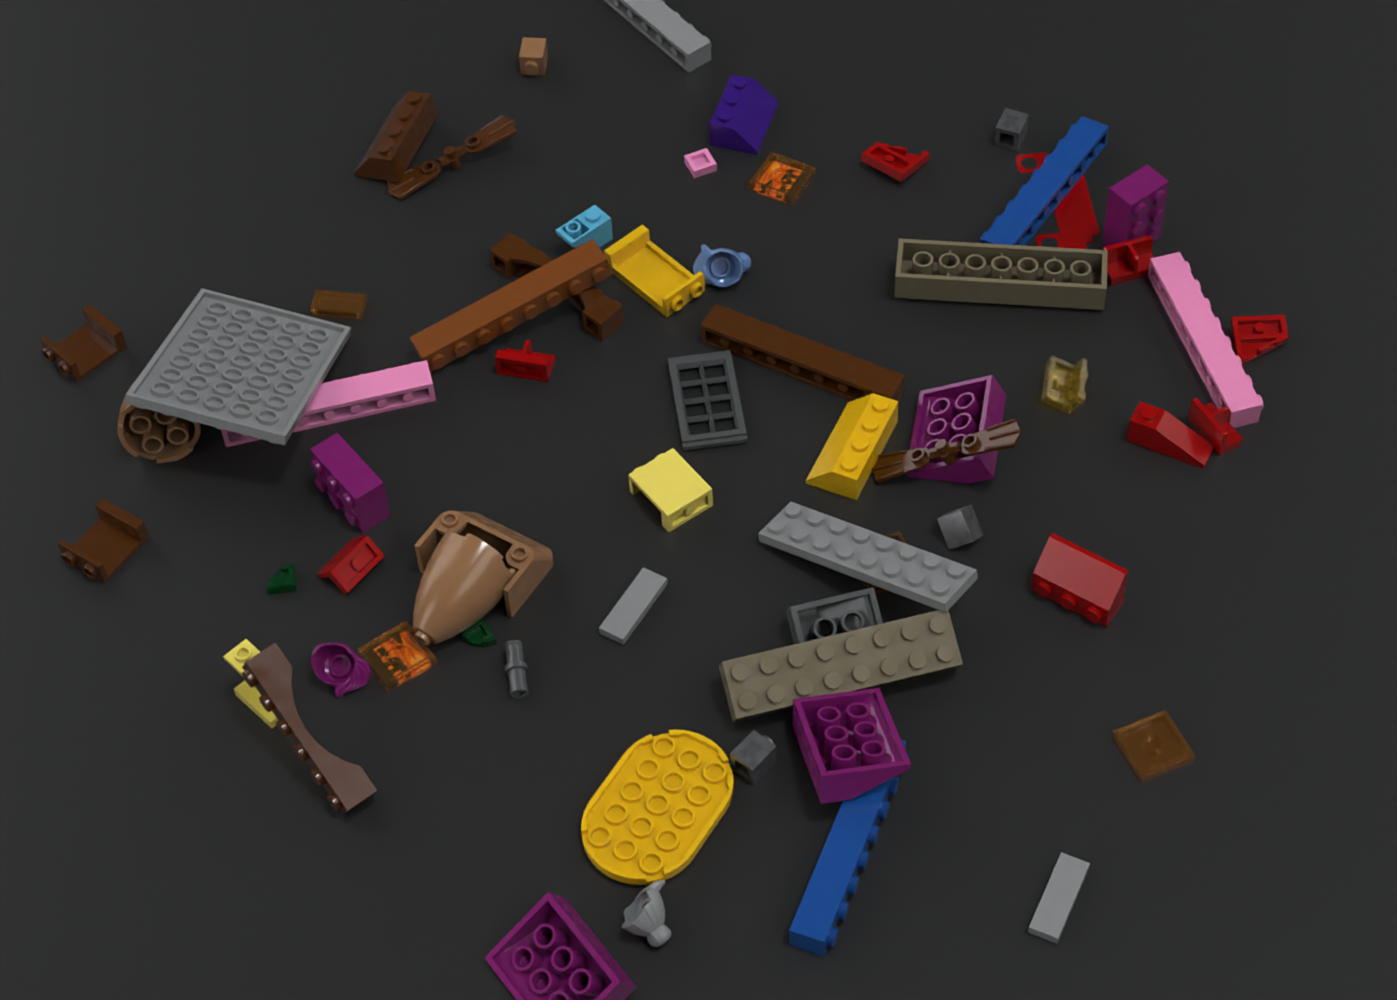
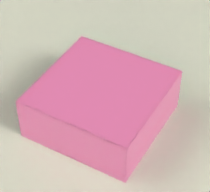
M707 148L684 155V163L694 178L717 171V163Z

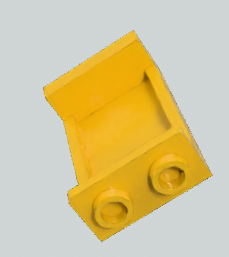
M644 225L639 226L604 250V255L608 260L612 274L666 317L675 311H679L685 304L699 297L705 291L704 274L699 271L693 275L651 242L649 229Z

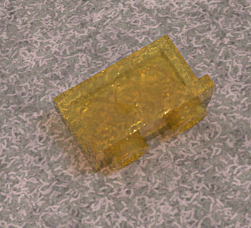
M1051 356L1046 361L1041 402L1068 414L1077 406H1081L1086 398L1084 388L1089 375L1087 371L1088 360L1082 358L1076 365Z

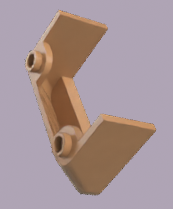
M451 510L443 512L414 545L421 573H424L430 557L449 528H454L458 531L456 534L466 536L467 533H470L492 546L504 556L503 559L506 560L507 565L517 571L503 589L506 612L510 618L516 614L551 570L554 563L552 551L548 547L479 513Z

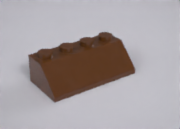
M408 91L393 107L355 170V177L395 182L401 180L438 116L431 93Z

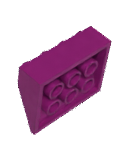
M988 375L920 391L910 450L934 448L935 443L940 439H945L948 444L953 442L962 443L966 435L974 434L1002 423L1006 394L994 376ZM960 449L957 453L958 460L952 465H946L942 459L933 458L925 467L906 473V475L911 478L968 484L994 479L998 450L965 455Z
M880 688L793 699L792 727L821 804L851 800L911 769L910 760Z
M550 892L484 957L516 1000H625L637 988L567 899Z

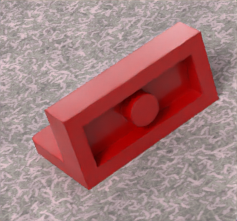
M368 535L355 537L317 575L320 579L329 577L343 594L348 593L385 555Z

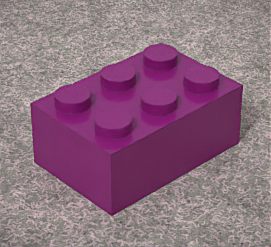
M1145 165L1110 187L1102 243L1109 246L1151 235L1153 242H1155L1162 234L1169 181L1149 165Z
M338 433L310 449L312 456L310 465L316 473L317 478L314 479L316 486L322 493L327 492L336 509L341 508L345 512V517L352 526L356 525L364 533L391 516L384 482Z

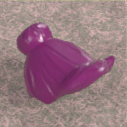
M321 643L312 651L311 665L315 675L322 682L335 688V695L339 699L343 698L344 693L365 686L371 677V669L368 662L360 658L345 643Z

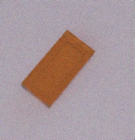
M316 290L310 307L311 315L362 319L367 303V295L362 293Z

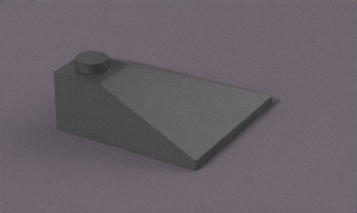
M874 587L790 606L786 610L794 644L883 623Z

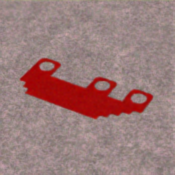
M1047 153L1018 155L1016 157L1018 171L1021 173H1032L1039 169ZM1025 158H1033L1037 161V166L1033 169H1026L1021 165V161ZM1084 174L1054 210L1060 233L1038 235L1036 243L1037 246L1042 247L1041 242L1044 239L1053 238L1058 242L1057 247L1087 249L1086 244L1093 242L1092 237L1100 235Z

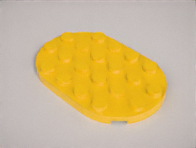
M669 730V733L653 737L650 734L631 745L593 795L582 817L581 833L583 846L593 865L606 876L632 885H649L655 881H665L684 870L697 855L731 803L734 780L726 754L709 738L686 730Z

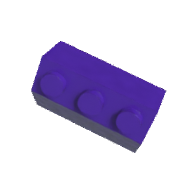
M731 74L709 124L710 145L758 155L778 108L779 101L755 79Z

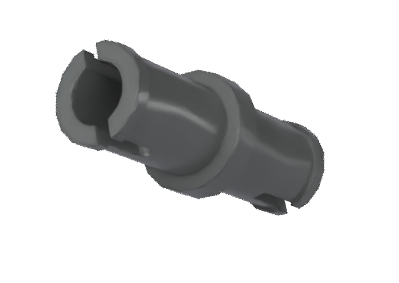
M510 640L504 644L507 660L505 674L509 677L510 696L514 699H522L529 694L526 681L528 667L523 658V644L519 640Z

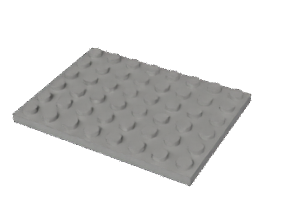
M201 288L126 393L125 404L133 405L140 409L160 412L166 416L179 417L193 423L213 426L219 430L236 432L246 437H255L273 444L285 445L349 339L351 327Z

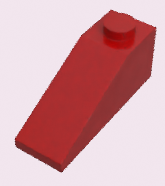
M1140 401L1130 419L1127 435L1128 442L1197 467L1205 468L1214 450V446L1166 410Z

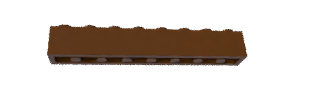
M715 304L701 324L702 343L722 351L730 350L731 354L852 401L874 393L899 402L904 395V375L875 365L870 361L854 357L849 353L838 351L825 344L809 340L799 334L780 329L775 325L759 321L754 317L743 315L730 308Z

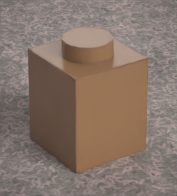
M523 37L519 53L521 75L545 76L548 60L547 39Z

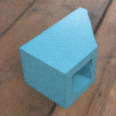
M593 205L556 229V234L574 248L592 239L600 248L613 239L611 217L596 205Z

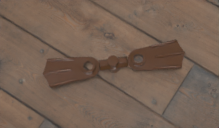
M500 115L482 127L478 132L469 136L463 143V147L461 145L457 148L447 146L444 149L445 155L438 158L437 162L426 161L422 165L405 171L399 182L387 181L388 194L403 200L437 177L441 172L442 166H448L451 170L459 169L462 165L460 159L463 154L478 153L516 135L515 120Z
M1011 419L988 427L980 432L968 434L963 438L962 443L953 442L948 444L945 439H940L935 443V447L931 449L916 448L880 454L875 466L872 468V472L877 483L921 469L933 458L942 459L946 465H952L958 460L957 453L960 449L965 455H975L1014 448L1022 431L1018 426L1017 420Z

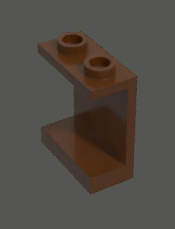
M91 304L82 309L86 324L55 345L45 336L40 338L43 346L41 352L49 363L54 362L64 376L67 377L69 375L76 382H79L127 348L122 330Z
M102 498L95 505L100 519L73 546L62 539L58 542L62 553L61 558L70 567L76 566L89 578H97L106 583L149 539V535L144 521Z

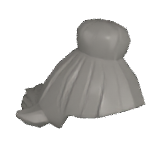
M664 880L655 881L643 889L633 903L623 912L625 922L622 924V929L633 935L647 937L650 946L655 948L663 945L671 937V930L664 925L665 908L659 892L665 885Z

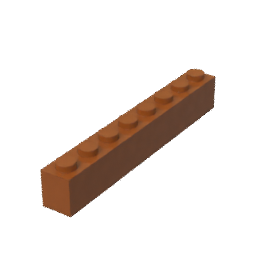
M594 239L409 338L420 360H427L431 373L455 359L465 356L468 352L481 345L489 343L505 332L511 331L518 325L535 318L542 312L559 305L568 298L581 293L592 285L602 282L612 275L608 260Z

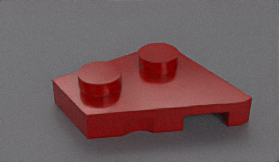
M876 142L862 153L861 161L902 182L929 161L930 153L922 151L921 155L907 153L906 147L890 146L889 144Z
M1285 315L1237 316L1231 318L1230 323L1235 355L1240 357L1242 365L1288 341L1289 336Z

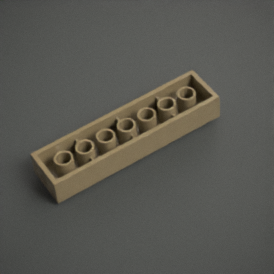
M899 238L894 298L1104 310L1107 291L1108 250Z
M937 610L722 661L719 669L734 723L792 709L793 699L880 688L954 670L963 665L949 610L947 612Z

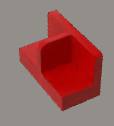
M1151 235L1103 248V250H1108L1107 281L1110 286L1148 277L1150 258H1154L1151 253L1153 245Z
M531 340L525 341L523 350L506 348L505 350L498 349L495 355L498 375L549 382L556 361L555 355L533 352Z
M1194 398L1191 400L1188 420L1201 436L1214 446V451L1221 456L1242 446L1243 438L1228 422L1231 410L1228 407L1218 410L1212 402L1203 405L1198 398Z

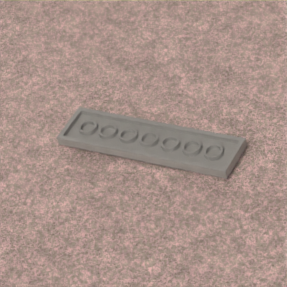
M790 502L758 533L759 541L943 612H947L978 579L977 569L794 502Z

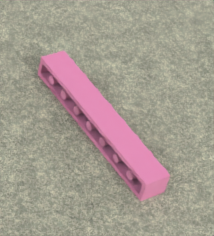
M1180 252L1150 258L1148 278L1217 409L1228 407L1231 410L1228 422L1234 428L1259 422L1260 413L1264 407L1262 397L1256 394L1251 377L1245 374L1240 357L1235 355L1232 350L1230 338L1224 335L1219 318L1215 317L1211 311L1210 301L1208 298H1204L1199 281L1194 279L1191 274L1188 261H1184Z
M427 360L322 383L293 432L436 401ZM221 430L226 447L262 440L255 437H246L228 430Z

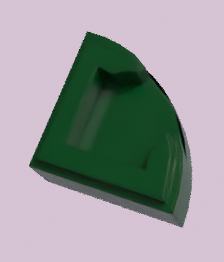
M294 563L282 566L280 571L269 579L267 584L268 595L297 591Z
M484 619L479 620L459 634V637L465 643L474 647H490L497 644L494 634Z

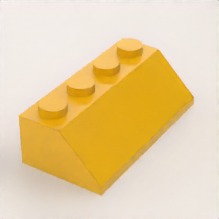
M872 393L848 402L809 473L806 484L857 501L872 472V468L879 458L878 456L882 453L898 422V401Z

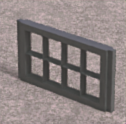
M730 350L667 358L683 451L747 443V432ZM724 365L725 376L705 377V367ZM699 368L700 379L681 382L679 371ZM727 383L728 394L709 396L707 385ZM702 386L704 397L684 399L682 388ZM730 400L732 411L712 414L710 403ZM705 403L707 415L687 417L685 406ZM734 418L736 429L716 432L714 420ZM709 422L710 433L690 435L688 424Z

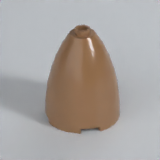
M125 395L119 413L117 430L121 444L131 455L135 457L139 455L151 460L157 459L156 463L180 460L193 451L194 445L201 433V423H193L179 417L166 416L160 412L140 409L136 406L125 404ZM165 425H167V439L170 442L164 445Z
M449 528L435 548L426 565L416 594L413 611V630L416 633L414 637L427 646L430 643L438 644L451 639L483 618L504 597V587L517 573L515 569H508L502 560L504 556L492 546L470 533H467L466 536L456 534L458 531L454 528Z

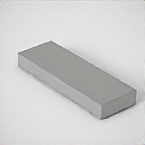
M643 567L600 625L599 634L624 645L667 586V578Z
M1061 852L1029 925L1028 933L1058 944L1088 873L1089 862Z

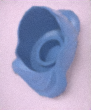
M702 244L701 253L693 264V273L695 275L701 271L704 274L705 285L729 287L737 283L743 273L749 270L751 258L744 252L737 253L726 248L711 250L707 245Z

